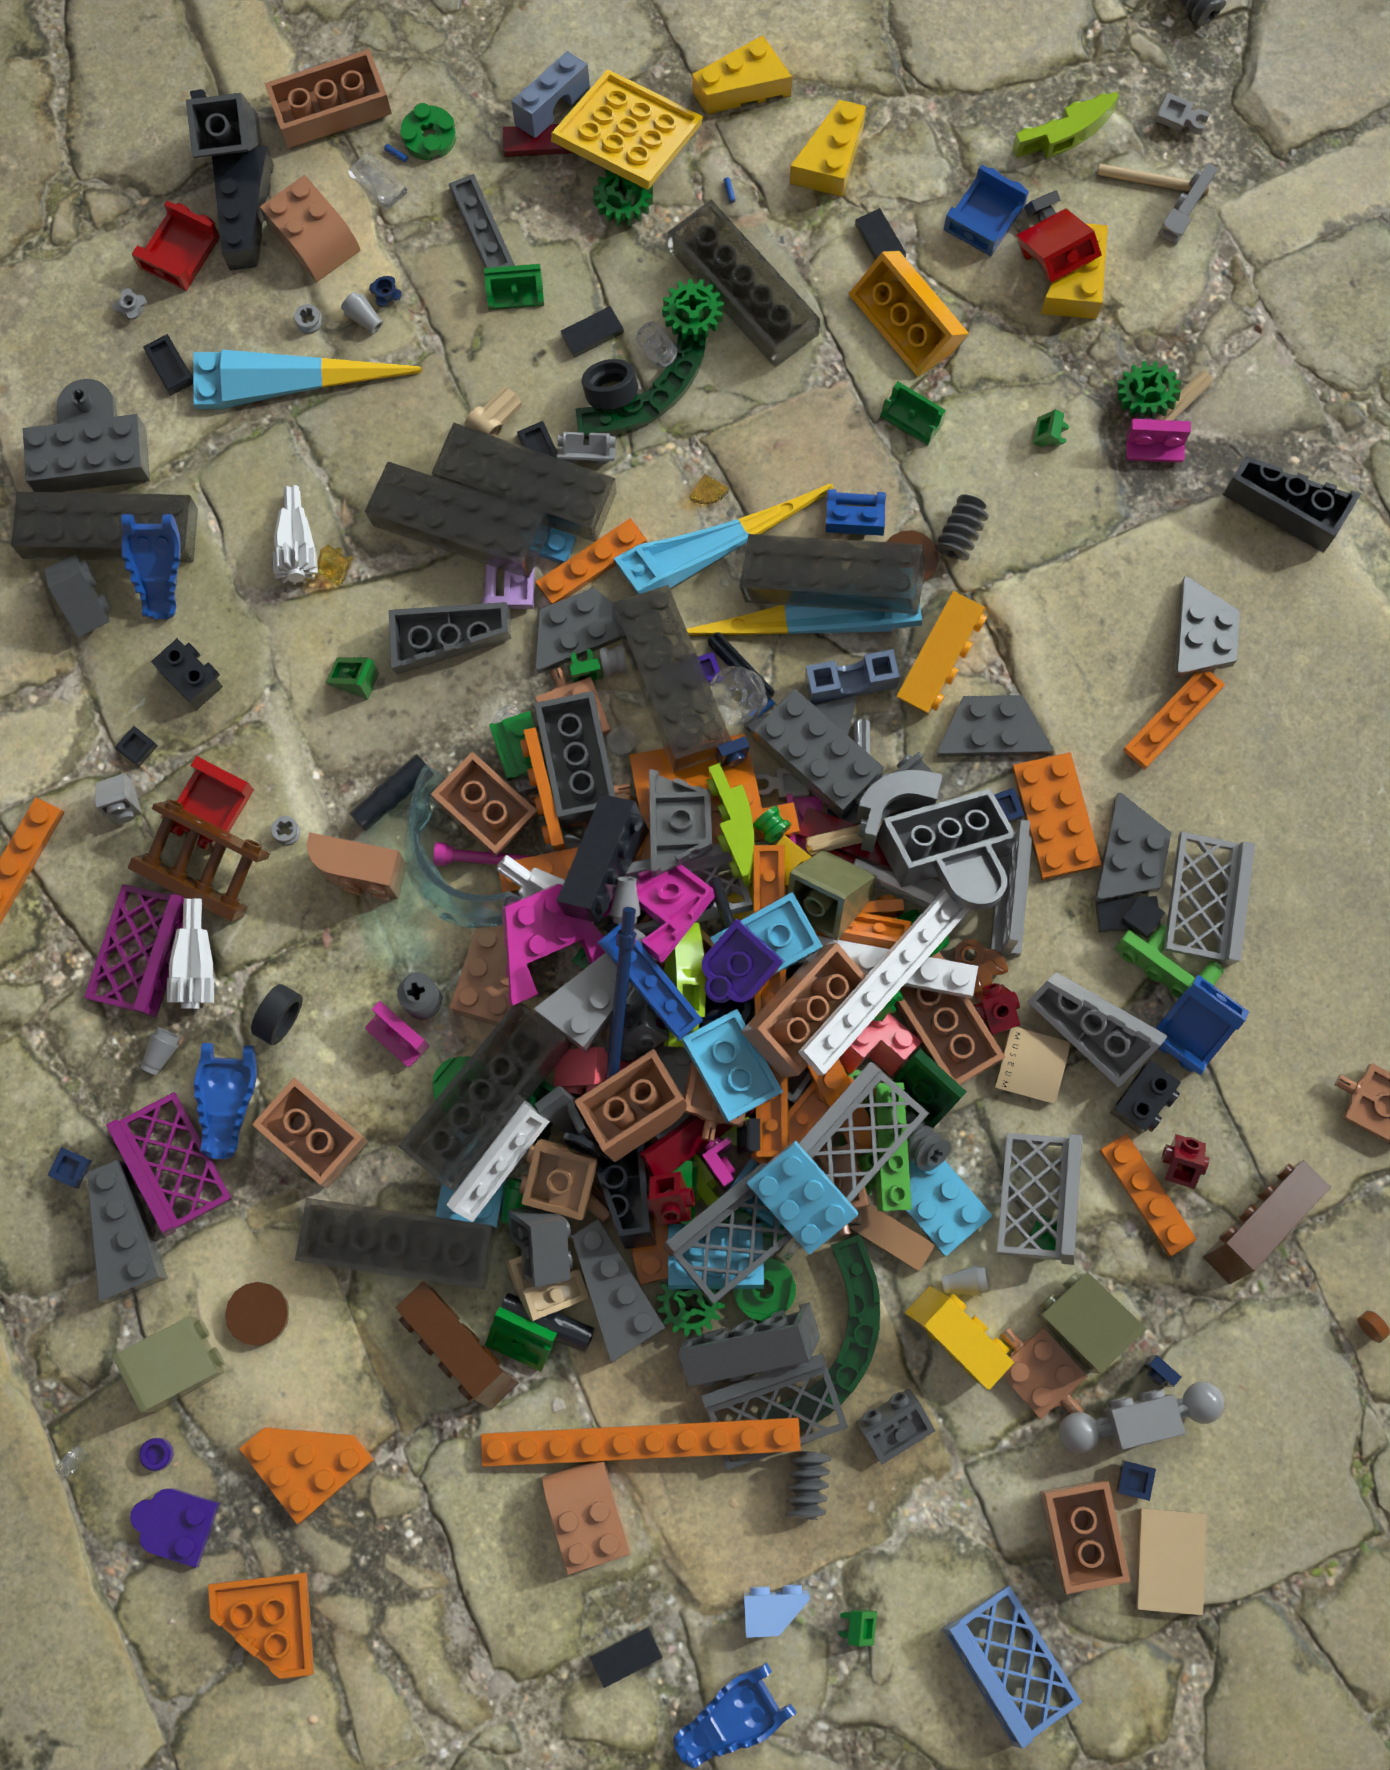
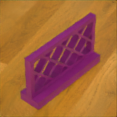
M122 884L84 998L157 1018L167 988L169 962L177 929H183V902L185 898L175 894L168 895ZM129 893L138 895L142 903L131 911H128L126 907ZM160 900L168 902L165 912L155 918L150 907ZM145 910L150 922L137 929L132 918ZM127 921L132 933L119 940L116 934L118 926ZM154 927L157 933L156 939L150 945L145 946L140 935ZM136 938L141 950L127 957L122 946ZM118 950L123 961L109 968L106 962L108 955ZM144 956L147 961L146 969L136 975L131 963ZM126 967L131 979L118 986L113 974ZM108 978L113 990L104 996L96 995L99 983ZM135 985L138 991L134 1004L127 1003L121 992Z
M175 1092L119 1121L115 1119L106 1124L165 1237L176 1232V1229L232 1200L211 1158L201 1152L202 1142ZM173 1102L178 1110L174 1123L157 1119L160 1109ZM154 1112L153 1117L146 1116V1115H148V1114ZM180 1118H182L186 1126L178 1125ZM139 1119L151 1122L146 1138L133 1135L128 1125ZM156 1123L172 1128L167 1144L150 1139ZM177 1129L190 1133L192 1139L188 1150L171 1145ZM137 1141L144 1142L142 1149H140ZM148 1144L165 1148L160 1165L148 1162L144 1156ZM195 1144L200 1153L193 1151ZM169 1150L186 1154L181 1171L164 1166ZM190 1156L204 1159L206 1166L202 1176L185 1172ZM150 1167L158 1169L156 1176H154ZM209 1170L214 1180L206 1178ZM162 1171L179 1175L174 1192L160 1187L158 1182ZM184 1176L200 1181L195 1197L178 1193ZM205 1182L217 1185L223 1195L212 1202L199 1199ZM164 1194L172 1196L170 1204ZM177 1197L193 1202L190 1213L180 1219H177L173 1212ZM198 1203L204 1205V1206H202V1207H200L199 1209L196 1210V1207H197V1204H198Z

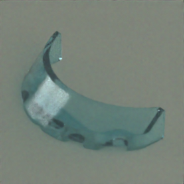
M424 765L413 790L405 834V862L413 889L417 891L422 903L432 913L449 923L464 928L502 926V907L520 900L522 897L510 891L493 895H475L454 889L445 883L421 845L420 833L431 817L429 798L431 793L446 779L442 773Z

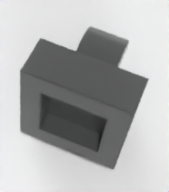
M1058 191L1050 192L1026 204L1024 209L1027 216L1030 217L1038 213V219L1041 222L1056 214L1053 206L1061 201Z

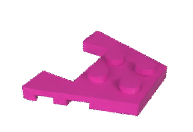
M679 865L656 877H652L651 869L638 873L639 878L636 879L640 908L662 925L641 940L642 946L660 963L665 961L715 897L713 888L683 865ZM614 896L609 904L608 910L603 914V917L610 914Z
M555 884L502 907L504 947L507 950L506 978H508L509 993H507L509 1005H515L538 995L527 967L528 963L578 941H581L590 965L605 954L604 950L597 943L604 936L592 921L567 916L558 905L557 898L562 889V884Z

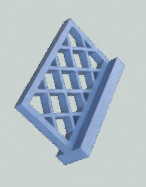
M1009 1585L957 1621L951 1622L942 1628L1014 1747L1025 1748L1033 1742L1032 1739L1082 1703ZM1004 1597H1007L1013 1606L1011 1621L995 1617L997 1602ZM990 1608L989 1615L981 1614ZM1018 1616H1019V1618L1021 1619V1621L1023 1622V1624L1017 1622V1617H1018ZM976 1617L988 1619L985 1639L974 1637L966 1624ZM994 1621L1010 1625L1007 1645L991 1641ZM1016 1626L1027 1629L1031 1635L1029 1650L1013 1646ZM978 1642L984 1643L983 1651ZM990 1645L1006 1648L1003 1669L992 1666L987 1659ZM1036 1645L1041 1651V1653L1035 1652ZM1012 1650L1028 1654L1025 1674L1009 1670ZM1034 1655L1045 1658L1049 1664L1047 1679L1031 1676ZM995 1671L1002 1672L1001 1680ZM1008 1674L1024 1678L1021 1698L1010 1696L1006 1690ZM1054 1674L1059 1682L1053 1681ZM1030 1679L1046 1683L1043 1703L1027 1700ZM1052 1685L1063 1687L1070 1698L1060 1708L1049 1705ZM1014 1701L1020 1702L1019 1709L1014 1703ZM1026 1703L1042 1707L1040 1722L1031 1729L1024 1719ZM1048 1709L1056 1710V1711H1054L1053 1713H1051L1049 1716H1047V1715H1048Z

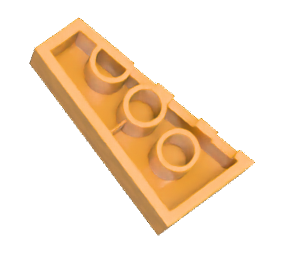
M955 591L952 592L900 688L897 699L927 715L930 714L932 709L938 710L945 697L941 692L946 683L949 685L953 683L959 669L955 668L961 657L964 659L967 657L973 645L970 640L975 632L979 633L987 619L984 606Z

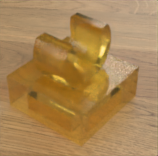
M326 545L320 549L317 561L318 572L336 586H339L345 581L347 571L352 567L354 557L346 558L341 554V547L334 549L330 545Z

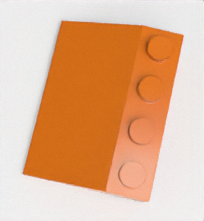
M745 733L629 755L639 811L649 832V770L659 771V776L674 781L675 778L686 781L691 786H699L709 790L706 780L710 779L708 767L718 764L715 758L717 746L744 736L746 737ZM748 752L747 758L741 764L733 767L725 765L721 768L730 788L743 785L750 810L753 811L762 809L750 752ZM711 796V819L721 817L717 808L721 804L718 796Z

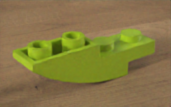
M1118 92L1102 93L1084 102H1073L1064 108L1062 119H1052L1044 125L1022 129L1016 133L1013 151L1016 158L1043 150L1045 158L1049 159L1081 144L1096 133L1114 113L1119 98Z
M718 763L708 767L710 779L706 780L711 796H718L721 803L717 808L723 822L720 823L721 835L717 836L723 853L729 852L733 860L729 862V867L734 879L740 878L745 888L750 886L754 872L753 853L755 835L752 814L743 785L730 788L721 765Z
M694 923L665 959L664 973L699 1016L705 1017L706 978L702 971L704 949L699 923ZM699 1024L694 1029H692L688 1034L698 1030ZM665 1026V1031L669 1032V1039L664 1042V1046L684 1047L681 1039L677 1041Z

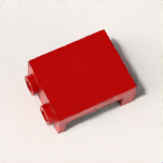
M166 201L164 208L167 214L147 246L143 248L137 245L132 252V256L139 269L187 291L220 239V235L216 229L215 222L210 217L204 214L199 216L181 203L174 204Z
M1067 208L1016 235L1023 258L1029 260L1034 257L1040 262L1046 279L1051 283L1102 256L1095 231Z
M196 756L190 765L194 769V773L177 799V802L184 806V810L230 832L254 789L243 779ZM175 821L171 833L182 837L183 833L188 834L190 828ZM200 835L196 846L207 850L209 847L213 848L216 842Z

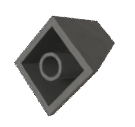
M242 93L186 100L193 158L247 152L262 142L258 113Z

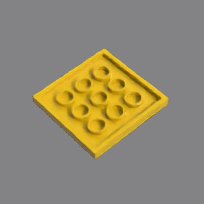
M607 69L554 129L551 142L649 190L702 125L703 116Z

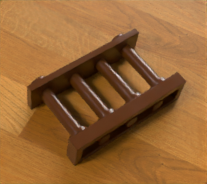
M167 799L163 802L154 803L152 810L164 816L149 853L132 857L128 869L184 898L202 899L203 908L231 922L243 918L248 907L239 903L238 895L252 862L266 860L269 858L270 853L262 850V845L250 839L243 840L184 810V806L177 801ZM176 821L190 829L175 866L169 867L161 863L162 859L160 856ZM203 835L216 843L201 879L194 880L187 876L186 869L199 837ZM226 848H229L242 856L227 892L222 894L213 889L212 882Z

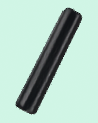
M716 632L708 639V645L762 702L765 703L774 696V689L720 632Z

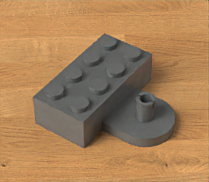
M76 380L62 390L57 400L58 424L23 428L26 482L36 495L150 481L146 427L138 414L117 416L116 402L113 395L103 383L97 380Z
M991 788L884 818L876 840L901 888L939 877L947 893L957 904L971 910H985L995 906L1001 900L1006 890L1007 875L999 858L1009 855L1017 835Z

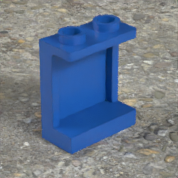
M981 165L975 180L956 208L951 207L947 213L943 230L991 257L1024 209L1029 191L1021 183L1011 181L1002 176L996 169Z
M1197 975L1155 1029L1168 1036L1158 1049L1163 1053H1170L1177 1058L1180 1065L1187 1071H1195L1201 1075L1208 1063L1236 1029L1239 1030L1243 1025L1249 1011L1200 975Z

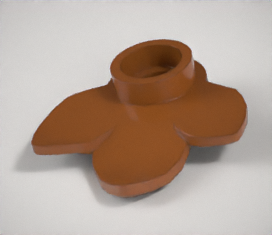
M975 939L962 940L955 948V960L953 962L978 966L974 994L981 992L984 986L992 984V975H1002L1008 972V966L1003 956L997 950L985 949ZM968 949H973L976 952L975 957L971 960L964 957V953Z

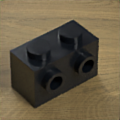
M176 638L151 663L198 710L223 687L217 680L220 674L209 662L203 665L197 659L201 655L189 642L184 645Z
M1150 1060L1142 1067L1110 1113L1139 1135L1147 1130L1152 1132L1162 1119L1158 1114L1166 1105L1169 1108L1178 1098L1180 1093L1176 1089L1181 1082Z

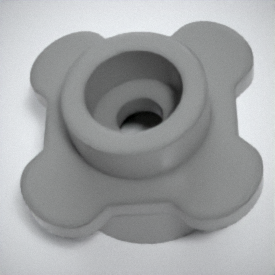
M126 288L121 291L120 299L114 302L113 309L116 313H122L126 318L133 320L142 314L143 306L146 305L147 300L144 295H136L131 289Z

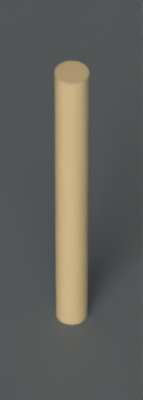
M1099 164L1097 175L1187 192H1190L1192 186L1189 185L1191 180L1111 165ZM1210 184L1203 195H1208Z

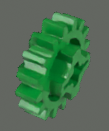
M606 169V178L598 176V185L593 186L594 206H597L599 216L605 214L606 222L608 223L612 219H616L617 226H620L622 220H626L628 226L631 225V219L633 218L639 222L642 221L641 213L649 214V205H653V186L647 190Z
M689 278L688 285H683L681 281H678L677 290L669 288V297L663 298L662 316L665 317V326H672L673 335L682 332L683 340H686L688 335H693L694 341H697L698 334L708 338L709 329L716 332L718 330L717 322L723 321L724 302H721V293H713V284L704 287L703 279H700L698 284H693L692 278Z
M1142 361L1141 368L1134 364L1131 365V373L1124 371L1122 380L1118 381L1117 399L1122 401V410L1130 408L1129 416L1132 417L1139 413L1140 419H1145L1146 415H1150L1152 420H1156V414L1158 413L1164 417L1167 416L1168 408L1174 410L1176 408V401L1180 400L1181 381L1176 380L1177 372L1168 373L1169 365L1167 364L1159 368L1158 361H1154L1152 366H1148L1146 361Z
M660 1283L665 1292L664 1294L656 1295V1299L663 1302V1305L657 1308V1312H666L667 1315L662 1319V1322L668 1324L672 1321V1332L676 1333L681 1327L686 1337H688L690 1329H694L696 1334L700 1336L702 1326L705 1325L709 1330L713 1329L710 1323L712 1318L720 1321L721 1317L716 1313V1310L724 1308V1303L717 1301L714 1305L711 1304L709 1306L704 1302L703 1293L700 1289H668V1284ZM710 1289V1290L713 1292L714 1295L720 1291V1290ZM678 1294L684 1297H691L692 1294H696L695 1300L703 1308L690 1305L686 1309L685 1302ZM670 1297L677 1301L678 1309L675 1316L670 1309ZM697 1314L704 1316L698 1321L686 1322L690 1316Z

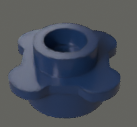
M392 276L379 277L369 286V290L375 295V302L379 307L386 306L392 300L398 301L402 297L401 290L396 288V281Z

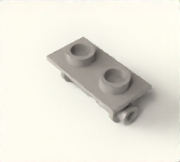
M564 432L563 435H558L557 444L559 450L557 459H562L567 463L593 460L596 464H606L609 461L615 460L616 436H610V433H589V443H584V433Z

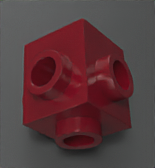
M993 983L984 986L981 992L974 994L977 1004L973 1006L992 1035L1021 1025L1017 1009H1020V1003L1014 991L1011 992L1003 984Z
M1175 1134L1172 1144L1165 1145L1161 1156V1162L1165 1163L1164 1180L1195 1189L1200 1176L1205 1175L1210 1158L1205 1156L1206 1143L1192 1137Z
M681 1171L650 1177L647 1205L650 1214H655L659 1226L690 1220L691 1207L695 1206L693 1189L691 1187L687 1188Z

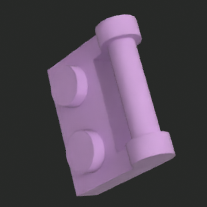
M485 550L483 552V562L486 563L485 594L481 599V604L506 602L509 609H534L535 550ZM500 562H505L504 596H496L497 564Z

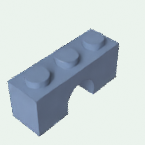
M566 51L511 100L515 125L534 138L540 135L554 122L553 110L560 98L573 105L590 89L588 64Z
M893 649L865 654L861 661L847 666H837L834 660L808 665L805 669V682L809 700L812 704L853 695L859 696L895 689L900 678Z

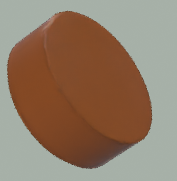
M1367 1310L1357 1319L1359 1326L1365 1334L1377 1343H1381L1390 1335L1388 1325L1373 1311Z

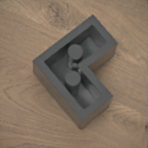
M76 553L45 568L48 588L77 637L110 622L108 611L111 610L110 605L103 594L98 596L93 587L97 584L93 578L94 573L86 560L81 562Z
M531 1206L509 1209L510 1240L521 1248L523 1279L535 1288L570 1280V1269L573 1266V1259L568 1250V1238L571 1235L568 1221L560 1214Z

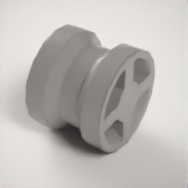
M617 645L615 649L611 650L600 648L604 677H609L615 672L627 674L623 645Z

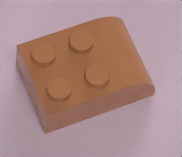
M306 175L300 177L260 206L267 225L316 283L361 251L356 238L345 221Z
M473 751L431 793L435 804L494 856H497L538 814L537 810Z
M309 832L307 840L309 857L330 883L343 887L344 892L354 895H360L361 891L372 893V897L378 900L389 901L390 897L399 899L407 864L398 850Z
M654 1049L575 1100L577 1107L602 1151L614 1162L674 1124L683 1115L687 1107L686 1101Z
M295 1077L252 1124L318 1184L327 1189L369 1142Z
M589 1461L542 1477L547 1505L568 1575L631 1554L632 1550L605 1461Z
M1100 1479L1039 1491L1056 1571L1065 1594L1131 1582L1109 1481Z

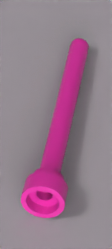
M436 842L434 866L446 867L447 864H453V861L497 865L503 860L505 855L513 860L532 856L499 853L497 856H494L490 852L456 850L454 846H449L448 843Z

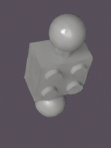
M1197 1382L1189 1386L1183 1398L1176 1399L1175 1395L1165 1394L1164 1390L1157 1391V1389L1139 1393L1140 1399L1133 1401L1132 1397L1113 1399L1108 1401L1109 1407L1101 1409L1102 1418L1094 1419L1082 1412L1067 1415L1060 1423L1059 1439L1064 1448L1069 1452L1083 1455L1093 1451L1098 1445L1099 1440L1105 1437L1109 1438L1112 1448L1123 1450L1183 1435L1186 1433L1182 1418L1189 1417L1200 1424L1212 1423L1218 1420L1224 1411V1397L1215 1385L1208 1382Z

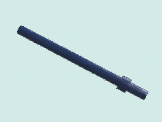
M632 907L623 908L621 930L617 932L616 945L619 947L606 1080L618 1073L620 1068L632 948L636 945L637 935L634 931L636 909Z

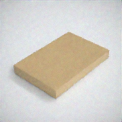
M1139 1508L1136 1609L1203 1615L1206 1514Z

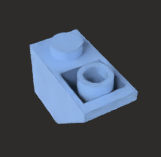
M802 1585L782 1586L783 1591L770 1592L769 1586L750 1587V1593H744L746 1638L780 1636L809 1602V1591L802 1590Z

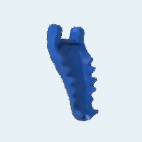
M123 514L121 516L123 531L122 558L125 561L126 570L131 574V583L135 587V592L140 594L142 616L154 620L170 619L176 614L175 591L181 557L180 534L176 521L172 514H163L162 524H136L132 514Z
M202 1043L200 1060L194 1079V1096L198 1103L199 1124L202 1127L200 1150L207 1157L227 1159L236 1154L239 1131L248 1104L252 1098L257 1078L254 1045H245L243 1059L214 1057L213 1043Z
M768 1663L741 1673L729 1681L691 1723L681 1728L673 1738L674 1747L682 1762L693 1769L714 1756L719 1757L740 1748L745 1749L759 1744L772 1735L786 1720L796 1715L797 1712L791 1703L779 1709L762 1679L772 1673Z

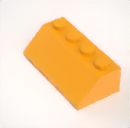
M900 251L882 252L848 293L917 377L951 355L969 334Z

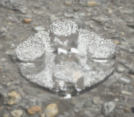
M736 666L724 668L714 676L710 683L712 688L710 696L708 695L707 697L708 706L713 716L723 723L732 726L747 725L760 715L762 709L768 703L762 679L757 673L747 668ZM735 689L739 692L742 691L739 703L731 701L734 697L733 691Z

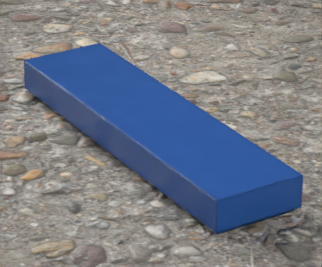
M621 924L597 942L616 966L619 947L616 945L617 932L621 930ZM636 939V945L632 948L629 982L677 1041H679L701 1023L703 1019Z

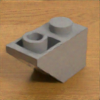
M125 773L96 782V807L113 823H127L132 821L134 816L142 814L133 781Z

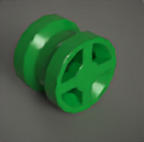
M773 806L764 812L753 823V826L756 830H761L765 835L764 840L771 844L787 832L792 824L780 816V810L777 806Z

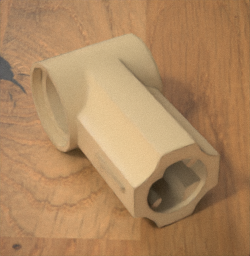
M503 387L484 407L478 406L472 410L467 416L464 425L488 445L500 435L503 425L522 407V402L511 389Z

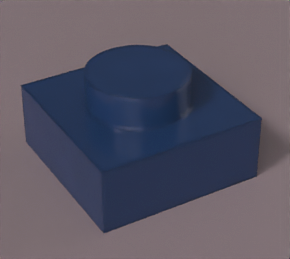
M744 736L717 746L715 758L721 767L725 765L733 767L745 761L750 748L746 737Z
M1014 788L994 794L1009 823L1024 817L1025 814Z
M61 1147L47 1176L79 1189L92 1160Z
M1151 1355L1143 1364L1149 1370L1147 1376L1160 1387L1164 1384L1167 1387H1174L1182 1378L1158 1355Z
M1122 1460L1116 1492L1150 1501L1156 1469Z

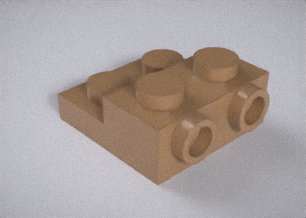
M540 1139L535 1145L530 1146L526 1163L531 1165L529 1174L523 1176L519 1193L524 1194L522 1204L583 1220L598 1157L570 1150V1147Z

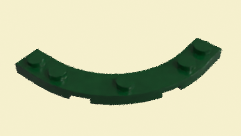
M679 332L673 359L669 366L667 365L662 374L652 383V387L641 395L638 393L631 402L616 409L576 408L578 432L584 433V439H589V433L617 435L638 429L662 416L684 396L692 385L704 358L707 338L702 334H698L697 341H694L693 335H688L687 339L683 340L682 332Z
M860 1234L831 1245L846 1287L849 1310L844 1342L836 1360L828 1370L840 1405L852 1394L862 1380L872 1360L880 1330V1294L877 1278ZM824 1377L806 1390V1392L822 1399L827 1388ZM828 1392L825 1401L833 1405ZM802 1394L795 1412L812 1420L819 1402ZM797 1396L780 1404L792 1409ZM822 1405L815 1422L818 1423L835 1410ZM772 1406L766 1419L788 1418L789 1413L776 1406ZM766 1409L759 1411L761 1418L763 1417ZM799 1418L800 1431L808 1428L810 1423Z

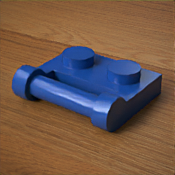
M828 489L826 532L884 536L886 492H877V495L840 493L837 492V489ZM846 505H862V506H868V507L846 506Z

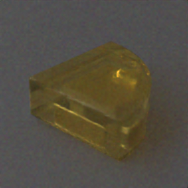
M704 474L689 496V500L697 504H712L723 499L728 494L729 487Z

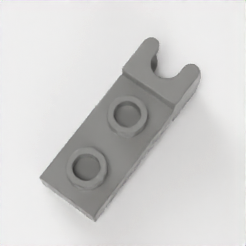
M1208 162L1203 172L1199 169L1196 171L1189 183L1192 189L1188 195L1185 193L1181 194L1174 208H1172L1158 232L1162 238L1177 245L1191 221V218H1189L1190 213L1218 170L1217 167Z

